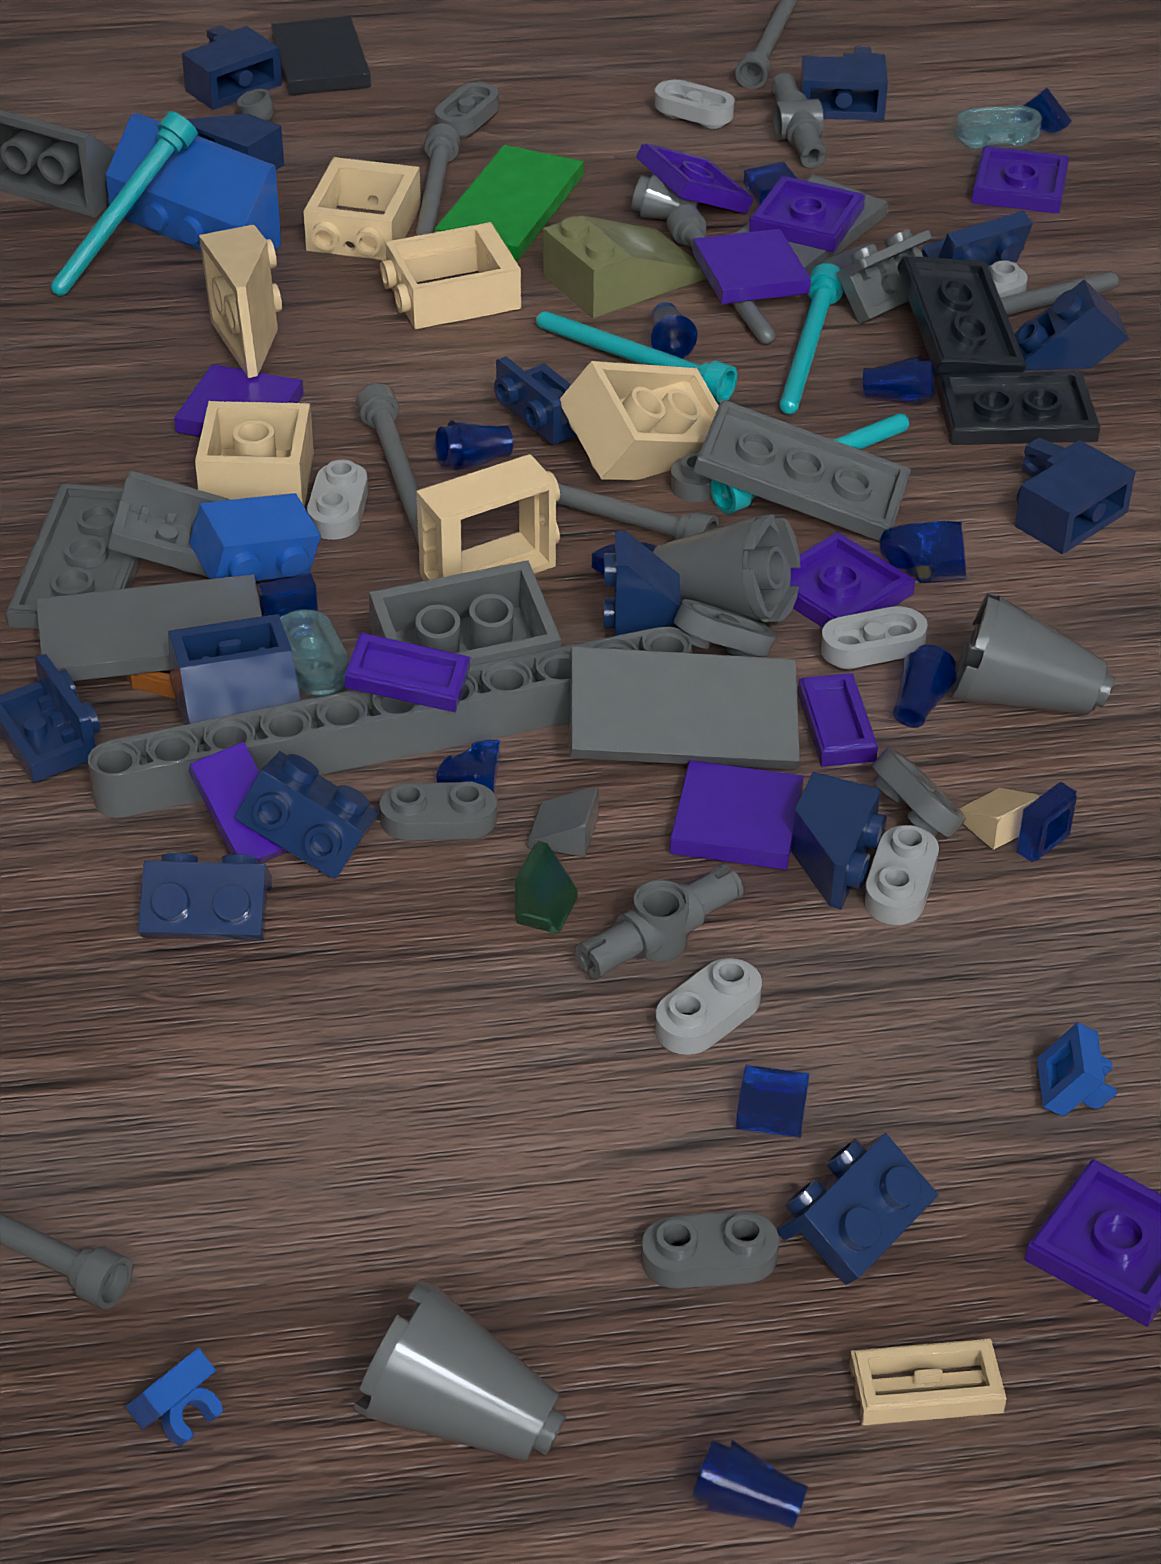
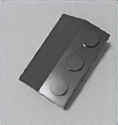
M0 110V191L94 218L109 207L106 172L115 154L113 149L90 134Z
M529 560L369 592L371 635L470 656V666L561 647V637Z

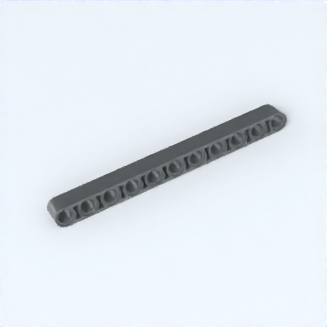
M669 626L657 627L470 666L456 713L352 690L109 740L97 745L88 755L94 803L100 813L105 816L118 818L203 801L188 772L190 763L241 742L245 743L259 772L281 751L287 756L295 754L309 760L319 770L318 775H325L569 723V655L572 646L692 653V640L685 631L679 628Z

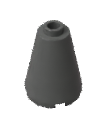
M762 514L660 544L654 549L653 553L679 573L681 602L683 599L694 600L766 623L783 621L792 612L799 586H790L791 568H800L799 549L790 523L785 518H775L776 514Z
M986 593L972 623L975 627L969 642H965L952 684L951 692L953 694L951 697L965 702L1089 714L1094 705L1099 707L1105 705L1114 680V676L1106 674L1107 662L1001 596Z
M421 1280L408 1296V1298L418 1302L409 1321L396 1315L375 1353L359 1391L366 1395L354 1403L353 1410L369 1419L526 1462L534 1449L547 1455L567 1416L555 1409L561 1395L442 1290Z

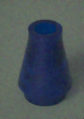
M669 302L658 304L651 314L652 347L679 358L686 357L691 353L698 339L695 324L678 311L674 304Z
M920 356L875 368H864V397H877L920 405L922 400L934 399L933 361L921 360Z
M451 420L447 426H440L436 431L435 449L437 458L443 467L451 466L453 470L458 471L500 456H509L513 451L512 432L508 426H490Z
M921 645L905 657L897 703L893 709V715L898 722L911 728L921 727L930 712L954 685L957 678L955 671L956 663L949 652L935 645Z
M712 1440L691 1497L708 1503L706 1510L708 1512L778 1523L793 1529L803 1505L808 1486L794 1481L734 1440L731 1441L730 1446Z

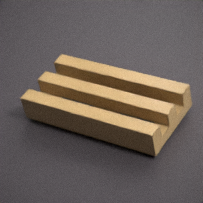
M991 1339L851 1351L849 1367L851 1376L855 1377L854 1390L856 1400L860 1401L859 1414L862 1426L1004 1413L1007 1398ZM981 1366L982 1370L943 1373L942 1369ZM914 1372V1376L872 1379V1375Z

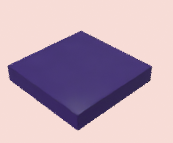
M648 143L642 144L636 158L680 198L742 213H747L753 202L750 194L707 158Z
M983 146L973 188L972 203L1059 214L1069 157L1067 155Z
M781 176L751 216L749 232L780 229L788 242L835 252L864 210L865 195Z
M780 229L693 239L692 253L721 304L801 295L810 291L811 278Z
M212 364L174 417L175 430L182 434L201 437L209 401L298 403L304 395L303 380L259 373L257 377L248 378L243 369Z
M836 532L801 553L800 568H791L790 586H799L798 596L793 609L823 628L827 622L838 617L896 606L914 594L915 579L839 532Z
M690 760L671 835L670 854L787 870L792 848L795 808L802 795L804 776Z
M1091 1159L1027 1245L1025 1261L1148 1327L1161 1309V1194Z

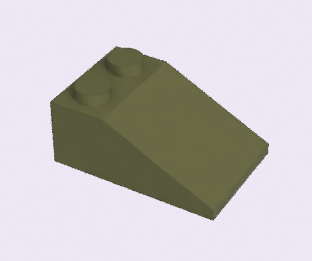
M583 215L568 217L560 223L543 228V276L592 318L707 279L699 263L657 229Z

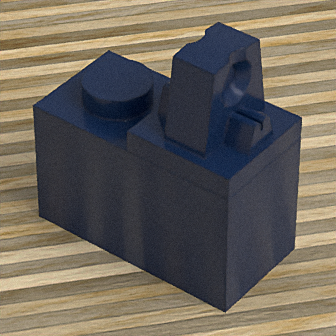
M223 26L207 30L209 44L182 53L185 91L211 110L237 102L239 97L254 89L270 90L282 85L279 47L248 26L233 31Z
M854 46V53H844L843 57L802 56L800 92L805 94L808 99L820 100L823 119L884 121L888 87L885 54H872L871 47Z
M1037 438L1025 446L1022 470L1031 478L1021 485L1017 494L1016 528L1063 555L1128 513L1135 470L1081 440L1064 448Z

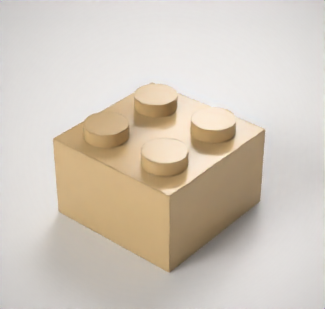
M209 401L195 459L198 490L222 496L229 500L296 493L305 507L314 455L310 403Z

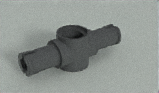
M780 73L771 82V92L776 100L773 107L775 137L778 141L788 140L791 146L797 149L803 166L807 168L818 167L825 161L824 153H826V149L820 139L824 124L821 102L819 99H808L805 94L800 92L792 74Z
M722 863L709 871L708 874L690 884L685 885L667 880H652L644 883L635 892L633 909L620 915L617 918L616 924L608 930L576 946L575 952L578 963L585 972L590 970L589 976L597 980L633 957L638 959L645 958L655 962H667L678 958L687 946V933L703 925L704 917L743 896L744 891L740 877L734 870L729 873L730 867Z

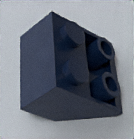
M279 614L168 631L170 680L184 725L301 701L292 649Z

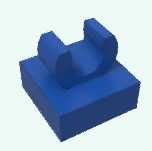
M1077 1022L1037 1058L1042 1102L1045 1109L1064 1117L1080 1102L1091 1108L1101 1109L1117 1095L1116 1088L1104 1083L1105 1075L1113 1069V1065L1106 1057L1101 1055L1098 1032Z
M198 1347L127 1404L125 1408L142 1430L163 1415L162 1425L166 1436L174 1444L182 1446L194 1437L191 1429L183 1421L182 1413L185 1406L196 1407L208 1422H211L223 1412L219 1398L212 1391L197 1387L217 1370Z

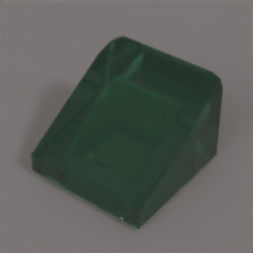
M538 841L537 844H534L515 879V913L517 924L550 933H559L578 898V892L548 843Z

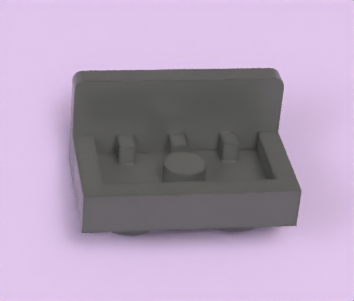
M910 229L899 232L884 240L887 248L878 251L875 244L869 245L851 254L849 257L853 264L836 273L859 324L909 302L897 266L902 256L923 257L919 245L932 239L929 229L912 236Z
M129 471L107 549L125 553L131 557L142 558L178 568L184 572H192L208 577L189 543L200 503L229 499L139 472Z

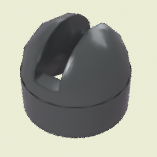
M266 89L248 91L237 100L241 114H250L267 121L273 117L274 104L270 92Z

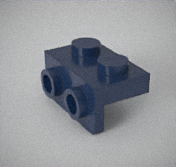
M1020 211L947 233L944 240L924 245L921 252L923 257L987 262L988 266L998 261L1018 262L1033 223L1024 211Z
M507 356L496 360L494 391L498 401L504 407H508L525 421L532 430L537 431L552 445L577 436L569 425V420L561 407L560 398L571 386L568 381L545 363L524 371Z
M47 654L35 657L38 675L37 682L0 695V734L33 783L87 763L88 755L96 747L94 735L100 733V723L89 701L81 703L77 697L73 680L67 670L58 671Z
M279 751L261 769L238 809L236 819L329 877L337 878L355 848L369 832L380 812L369 806V800L358 790L346 785L336 786L318 775L319 770L309 760L295 754L287 756Z
M166 853L162 855L161 861H144L138 933L142 938L264 941L267 890L272 889V876L266 864H258L256 857L241 854L225 855L222 857L221 863L198 862V857L186 853Z
M887 1133L864 1146L857 1139H853L842 1147L826 1163L832 1174L821 1184L816 1179H813L798 1190L785 1203L786 1208L791 1214L776 1228L778 1235L783 1241L801 1232L845 1285L860 1278L939 1195Z

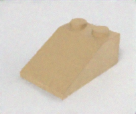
M255 225L199 235L211 323L248 378L257 377L278 331L276 312L282 311L281 295L277 284H272L270 268L277 266L273 243L270 239L266 240Z
M591 361L560 398L561 407L569 420V425L577 434L590 458L593 469L601 479L640 480L670 471L676 460L701 450L718 409V404L698 369L686 367Z

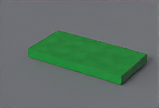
M503 145L437 225L435 232L491 222L515 261H518L583 177L584 161Z

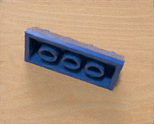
M139 113L130 116L106 172L109 205L157 143L156 135L159 132L157 126L160 121ZM197 136L188 149H181L179 153L171 154L123 219L198 250H201L199 235L255 225L266 240L270 239L276 250L282 243L275 165Z

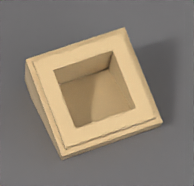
M998 788L959 809L966 817L963 824L990 848L995 850L1038 826L1042 799L1034 793Z

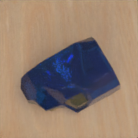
M933 521L892 527L883 531L880 538L881 556L886 558L889 564L900 571L912 574L919 583L967 579L962 522Z

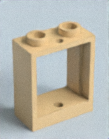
M334 157L303 211L306 251L386 261L385 242L405 238L421 207L420 168ZM337 206L385 211V213L382 215L336 208ZM346 242H352L355 247H348Z
M491 222L385 242L386 261H381L380 263L382 281L386 289H392L398 311L406 313L414 329L521 309V268ZM475 271H478V272H479V273L470 274V275H465V276H460V277H454V278H449V279H444V280H438V281H433V282H428V283H423V284H417V282H422V281H428V280H433V279H438V278H443V277H449V276H454V275H459V274H464V273H470V272H475Z
M531 454L416 491L420 576L424 581L529 560L534 574L556 566V544L560 540V532L556 523V502L560 499L559 485L555 476L550 471H545ZM519 501V532L461 551V519Z

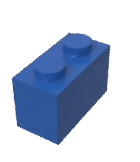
M291 493L200 503L189 543L209 579L254 574L255 581L309 574L321 534L297 494Z

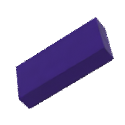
M360 632L345 673V688L456 713L470 670V656Z
M853 673L799 678L797 693L820 766L875 762L877 760L878 745Z
M244 742L190 763L188 772L230 854L253 856L258 859V864H262L288 852L236 819L238 809L260 773Z

